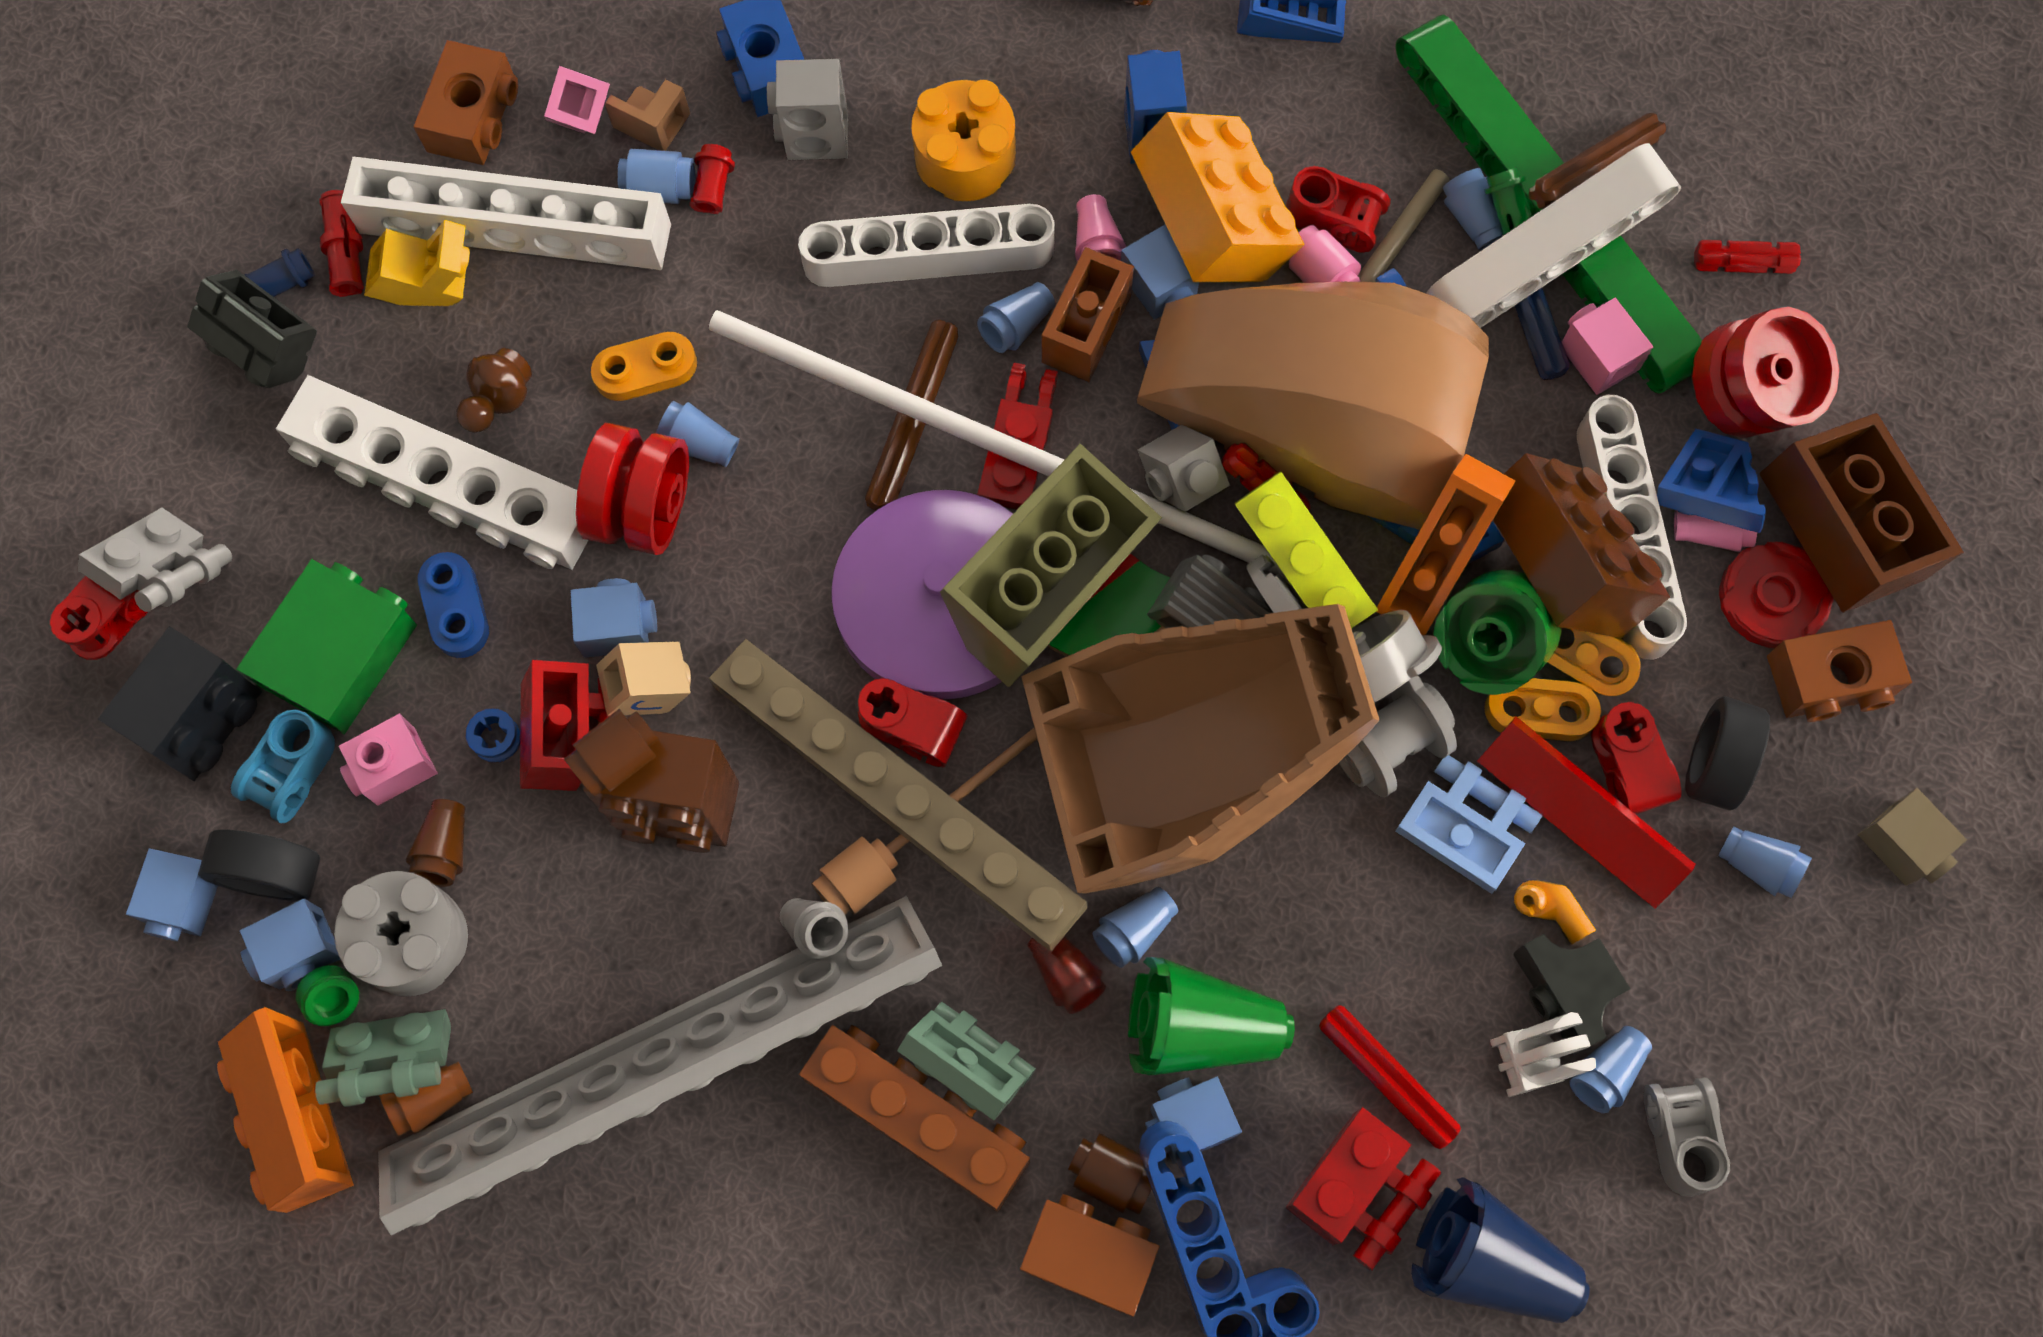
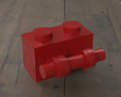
M531 661L521 682L520 789L577 791L581 781L564 758L576 750L573 744L589 732V716L597 719L598 725L599 722H603L609 717L606 713L599 678L598 693H589L588 663Z
M1362 1107L1352 1114L1285 1208L1332 1245L1342 1243L1351 1229H1355L1365 1239L1355 1251L1353 1257L1363 1266L1373 1271L1385 1252L1392 1255L1402 1239L1398 1234L1416 1209L1423 1211L1433 1197L1429 1190L1440 1176L1441 1171L1423 1158L1409 1176L1396 1168L1412 1144ZM1384 1184L1396 1195L1377 1220L1365 1210Z

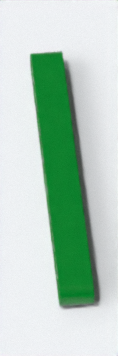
M1439 15L1398 38L1395 49L1400 64L1403 68L1409 66L1410 70L1407 73L1433 106L1435 104L1439 105L1436 111L1460 142L1468 143L1464 147L1486 176L1490 177L1517 167L1519 176H1525L1527 180L1522 182L1531 215L1534 216L1543 210L1538 208L1535 200L1529 198V189L1535 186L1537 179L1564 164V162L1457 25L1448 16ZM1621 235L1562 274L1581 299L1585 297L1588 299L1584 302L1586 306L1594 303L1598 308L1616 297L1653 345V349L1637 372L1643 380L1646 378L1650 380L1646 384L1653 392L1662 394L1693 375L1694 358L1702 343V339Z

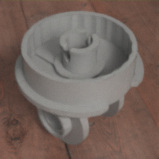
M1406 610L1388 612L1368 619L1352 628L1374 703L1390 693L1393 702L1377 711L1380 721L1339 762V765L1352 782L1361 788L1366 785L1380 797H1387L1396 791L1397 780L1393 768L1403 763L1407 755H1415L1426 748L1433 755L1445 758L1457 748V741L1453 731L1455 719L1451 709L1441 694L1432 685L1425 682L1422 683L1418 676L1436 661L1441 654L1442 646L1435 636H1422L1410 613Z

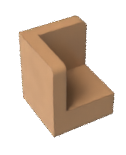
M666 79L656 93L639 86L633 91L627 102L612 95L605 102L613 128L661 151L667 150L690 115L683 88Z

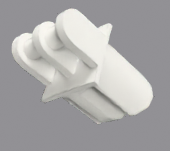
M1570 1012L1526 1029L1504 1033L1502 1036L1490 1040L1492 1048L1498 1047L1503 1061L1502 1064L1498 1065L1499 1071H1506L1511 1088L1506 1090L1508 1097L1565 1081L1564 1079L1589 1072L1596 1068L1595 1058L1560 1066V1057L1591 1046L1586 1034L1553 1042L1550 1038L1551 1034L1582 1024V1019L1578 1013Z

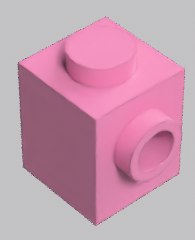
M1616 297L1598 308L1592 303L1576 312L1568 321L1570 327L1562 341L1567 357L1596 395L1640 370L1653 349V345Z
M400 713L339 745L347 763L340 767L347 786L356 797L363 794L377 806L438 774L415 727Z

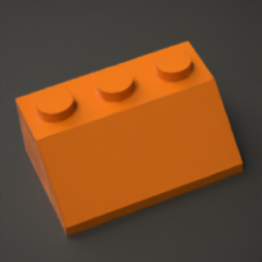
M266 1007L252 1012L218 1041L223 1060L218 1061L217 1070L223 1087L229 1094L233 1093L239 1115L234 1116L233 1123L238 1140L245 1149L250 1150L255 1170L250 1173V1182L254 1195L260 1204H266L267 1210L288 1213L352 1187L354 1184L329 1104L320 1105L316 1098L315 1086L317 1081H321V1077L304 1023Z

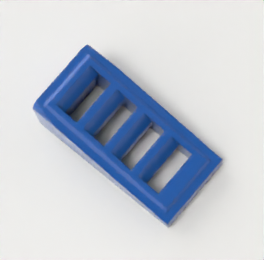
M1240 0L1237 33L1255 37L1340 43L1344 37L1346 0ZM1260 3H1266L1265 7L1260 6ZM1278 4L1286 5V11H1278ZM1299 6H1306V17L1298 16ZM1318 7L1327 8L1326 23L1318 21Z

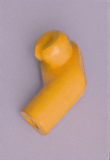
M1529 880L1517 888L1514 895L1516 909L1529 917L1556 921L1571 945L1596 931L1566 886L1539 880Z

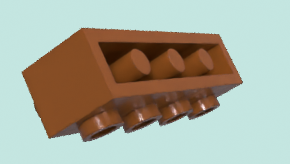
M832 1025L800 1071L799 1076L996 1212H999L1030 1164V1157L1021 1152L1027 1142L999 1123L995 1125L991 1132L972 1119L977 1110L970 1108L960 1096L948 1090L943 1098L923 1086L928 1076L903 1058L899 1057L894 1066L875 1053L880 1044L862 1030L851 1025L847 1032L844 1033Z

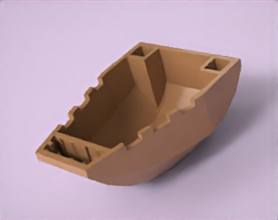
M1347 281L1293 283L1195 294L1166 303L1138 394L1137 404L1179 426L1184 425L1224 444L1223 449L1226 451L1234 443H1246L1258 454V462L1264 459L1277 472H1282L1290 484L1295 482L1316 493L1315 498L1332 507L1420 530L1451 474L1464 457L1489 359V337L1468 315L1435 296L1396 283Z
M1340 604L1265 614V617L1245 620L1235 618L1214 621V624L1189 628L1183 626L1160 629V632L1147 634L1130 633L1116 635L1021 676L1077 893H1090L1128 886L1175 874L1214 861L1253 834L1309 790L1352 751L1380 721L1345 606Z

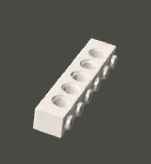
M352 157L341 200L342 206L360 234L381 236L387 228L428 240L444 220L465 225L463 246L656 270H662L671 228V222L661 193Z
M307 375L276 427L279 434L290 445L288 453L299 461L312 467H317L320 461L336 467L334 472L339 477L358 487H364L367 481L383 488L381 493L404 507L410 508L413 502L430 508L428 513L433 518L450 527L458 528L459 524L463 522L476 528V534L481 539L496 547L504 549L509 542L525 549L523 553L525 557L544 568L553 569L557 563L573 570L588 540L582 539L577 530L576 489ZM348 431H353L352 435L346 441L342 443H336V440L340 435ZM393 451H400L395 460L390 463L381 464L387 454ZM439 471H447L443 480L435 484H428L432 475ZM495 491L493 498L482 505L474 504L477 497L483 492ZM533 511H543L542 517L536 523L528 526L521 525L522 520L527 514Z

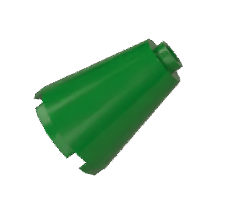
M1146 957L1143 961L1150 968L1149 974L1138 973L1136 976L1128 1020V1037L1139 1038L1140 1055L1129 1053L1130 1064L1134 1073L1151 1076L1277 1060L1281 1056L1283 1049L1291 1047L1294 1039L1295 1023L1293 1016L1287 1014L1283 1002L1162 957Z

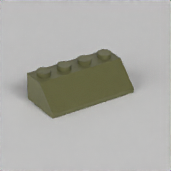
M1079 444L940 591L966 649L1007 687H1010L1162 517L1083 445Z

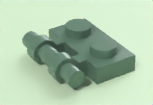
M940 1002L934 1011L930 1010L907 1033L897 1051L912 1061L919 1071L934 1077L958 1094L970 1108L981 1111L992 1120H995L1016 1096L1019 1089L1026 1085L1036 1068L1019 1057L1020 1050L1007 1040L1001 1044L976 1026L978 1020L965 1010L959 1014L945 1003Z
M446 1009L425 1013H410L401 1017L366 1023L357 1022L331 1028L322 1066L327 1080L317 1081L315 1086L318 1103L323 1105L341 1102L344 1107L363 1104L366 1097L394 1092L400 1098L418 1094L419 1088L439 1085L441 1083L440 1066L446 1065L451 1033V1024Z

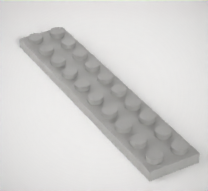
M905 896L849 923L846 943L834 955L822 959H814L804 955L797 948L433 1124L417 1134H413L378 1151L379 1215L390 1235H393L410 1226L423 1225L433 1219L438 1212L465 1199L478 1198L486 1194L494 1185L522 1171H533L544 1165L549 1158L577 1144L583 1145L593 1142L606 1130L633 1117L646 1116L653 1112L661 1103L686 1091L701 1089L708 1085L714 1077L741 1064L754 1063L763 1058L768 1051L794 1038L807 1037L815 1033L823 1024L849 1011L862 1010L871 1005L876 998L900 986L918 983L929 972L941 967L942 963L908 897Z

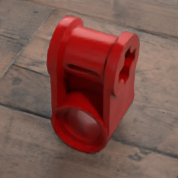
M1311 166L1299 171L1294 178L1286 202V208L1293 215L1296 228L1302 230L1314 225L1319 231L1327 230L1344 248L1365 253L1374 248L1376 243L1374 231L1380 216L1385 215L1389 210L1391 199L1387 193L1374 185L1357 182L1333 173L1324 167ZM1303 196L1315 197L1321 203H1310ZM1365 200H1368L1369 204H1365L1363 202ZM1358 216H1362L1363 219L1359 220Z
M85 576L69 595L55 607L51 614L50 626L52 633L61 642L70 645L71 649L79 657L86 660H98L110 654L137 621L144 618L148 612L143 611L136 604L134 596L139 590L120 600ZM71 614L77 619L74 624L68 620V615ZM88 625L89 627L83 632L82 629ZM98 634L104 639L103 643L95 639Z
M886 678L875 679L866 684L858 698V719L862 729L875 739L899 748L913 758L921 760L922 756L927 757L926 763L935 767L944 768L968 717L963 710L945 700L924 695ZM884 700L892 702V712H886L882 719L874 716V707H880Z
M1625 702L1613 707L1608 714L1602 716L1591 731V741L1606 776L1609 793L1611 795L1616 794L1617 800L1635 814L1678 801L1682 794L1679 775L1673 762L1667 755L1654 718L1649 710L1641 704ZM1617 726L1619 729L1628 728L1632 737L1628 738L1627 735L1617 736L1614 727Z

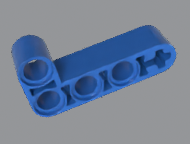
M1172 1121L1156 1122L1148 1127L1142 1135L1139 1145L1141 1160L1195 1315L1206 1337H1304L1311 1333L1318 1322L1320 1314L1319 1304L1314 1294L1297 1273L1291 1269L1279 1267L1245 1279L1202 1152L1188 1131L1180 1124ZM1175 1144L1178 1148L1175 1152V1157L1179 1169L1185 1177L1174 1178V1175L1163 1160L1166 1158L1164 1149L1166 1146ZM1195 1199L1204 1202L1203 1212L1199 1218L1188 1223L1177 1221V1213L1182 1204ZM1211 1257L1223 1258L1222 1269L1217 1275L1207 1279L1196 1276L1198 1267L1204 1260ZM1285 1293H1298V1301L1293 1309L1286 1313H1276L1273 1311L1275 1302L1280 1296ZM1232 1314L1243 1316L1240 1327L1233 1333L1226 1335L1216 1333L1218 1324L1226 1316Z

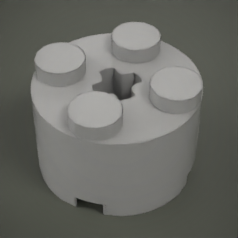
M391 871L375 875L346 891L336 919L334 936L337 952L348 972L390 994L416 996L436 989L445 982L444 980L460 964L467 948L468 929L463 912L448 894L422 876L410 872ZM403 926H410L409 932L400 935L399 944L394 942L395 935L402 932Z

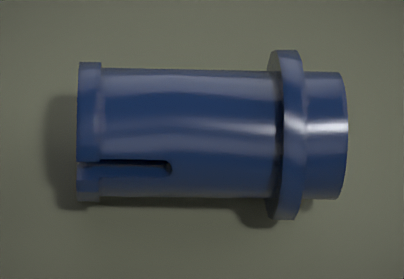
M299 248L292 252L284 249L281 251V258L244 275L273 297L297 285L304 288L308 286L307 280L315 277L309 261Z

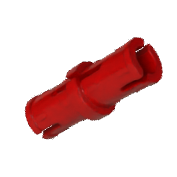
M330 190L322 193L321 198H319L324 233L320 236V248L323 254L327 255L330 280L329 291L338 297L361 294L363 292L362 289H364V283L361 276L359 252L363 250V239L360 233L356 232V226L341 204L344 191Z

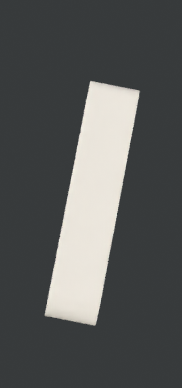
M1649 143L1640 145L1444 275L1430 287L1427 294L1435 296L1465 313L1481 328L1661 209L1679 193L1681 186Z
M1037 204L835 220L814 223L805 228L799 237L798 246L806 277L812 283L822 287L1030 270L1043 267L1054 254L1055 223L1052 214L1046 208ZM1027 234L1041 236L1036 241H1026L1021 237ZM977 238H983L990 241L989 243L982 246H976L969 243ZM924 243H935L938 245L931 250L917 248ZM875 247L887 249L877 255L866 253L869 249ZM825 251L835 253L827 259L814 258L817 254Z
M1605 395L1592 403L1577 430V443L1583 468H1591L1604 480L1608 488L1605 495L1614 509L1620 511L1638 527L1640 534H1633V539L1640 550L1657 563L1662 572L1660 581L1670 595V598L1644 620L1657 623L1664 632V638L1651 635L1645 628L1644 620L1623 636V640L1636 650L1640 658L1654 660L1662 657L1683 636L1687 627V618L1637 413L1627 399L1618 395ZM1596 422L1609 424L1614 428L1616 434L1602 431ZM1608 470L1620 472L1626 477L1628 484L1614 481L1610 477Z

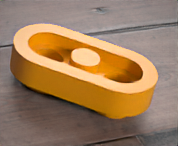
M663 332L602 350L593 360L591 376L601 395L613 401H624L686 383L696 371L697 357L691 342L685 336L676 332ZM666 351L677 352L676 356L671 360L663 361L660 359L661 355ZM619 364L625 366V369L620 374H609L613 366Z
M1570 629L1575 637L1573 643L1568 646L1558 645L1555 653L1548 661L1552 666L1605 696L1622 695L1632 689L1638 681L1641 667L1636 650L1624 640L1618 637ZM1609 656L1617 657L1621 660L1623 669L1616 675H1608L1601 668L1603 659Z
M1532 678L1521 687L1509 693L1499 695L1488 694L1484 706L1488 722L1500 733L1515 718L1505 712L1503 704L1506 701H1514L1521 707L1522 713L1521 716H1518L1521 721L1543 739L1561 741L1582 739L1597 725L1601 715L1598 697L1584 684ZM1562 706L1571 707L1577 714V720L1575 722L1565 721L1559 714V708Z

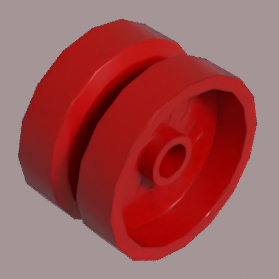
M1783 307L1752 315L1748 319L1721 325L1704 337L1695 354L1692 380L1697 402L1707 419L1723 433L1743 439L1814 422L1828 410L1837 392L1839 364L1835 346L1824 326L1808 312L1792 307Z
M604 423L596 431L588 447L577 489L576 523L577 530L582 539L604 544H615L623 536L629 549L661 555L673 538L685 500L689 474V450L685 439L652 433L643 443L638 429L613 423Z

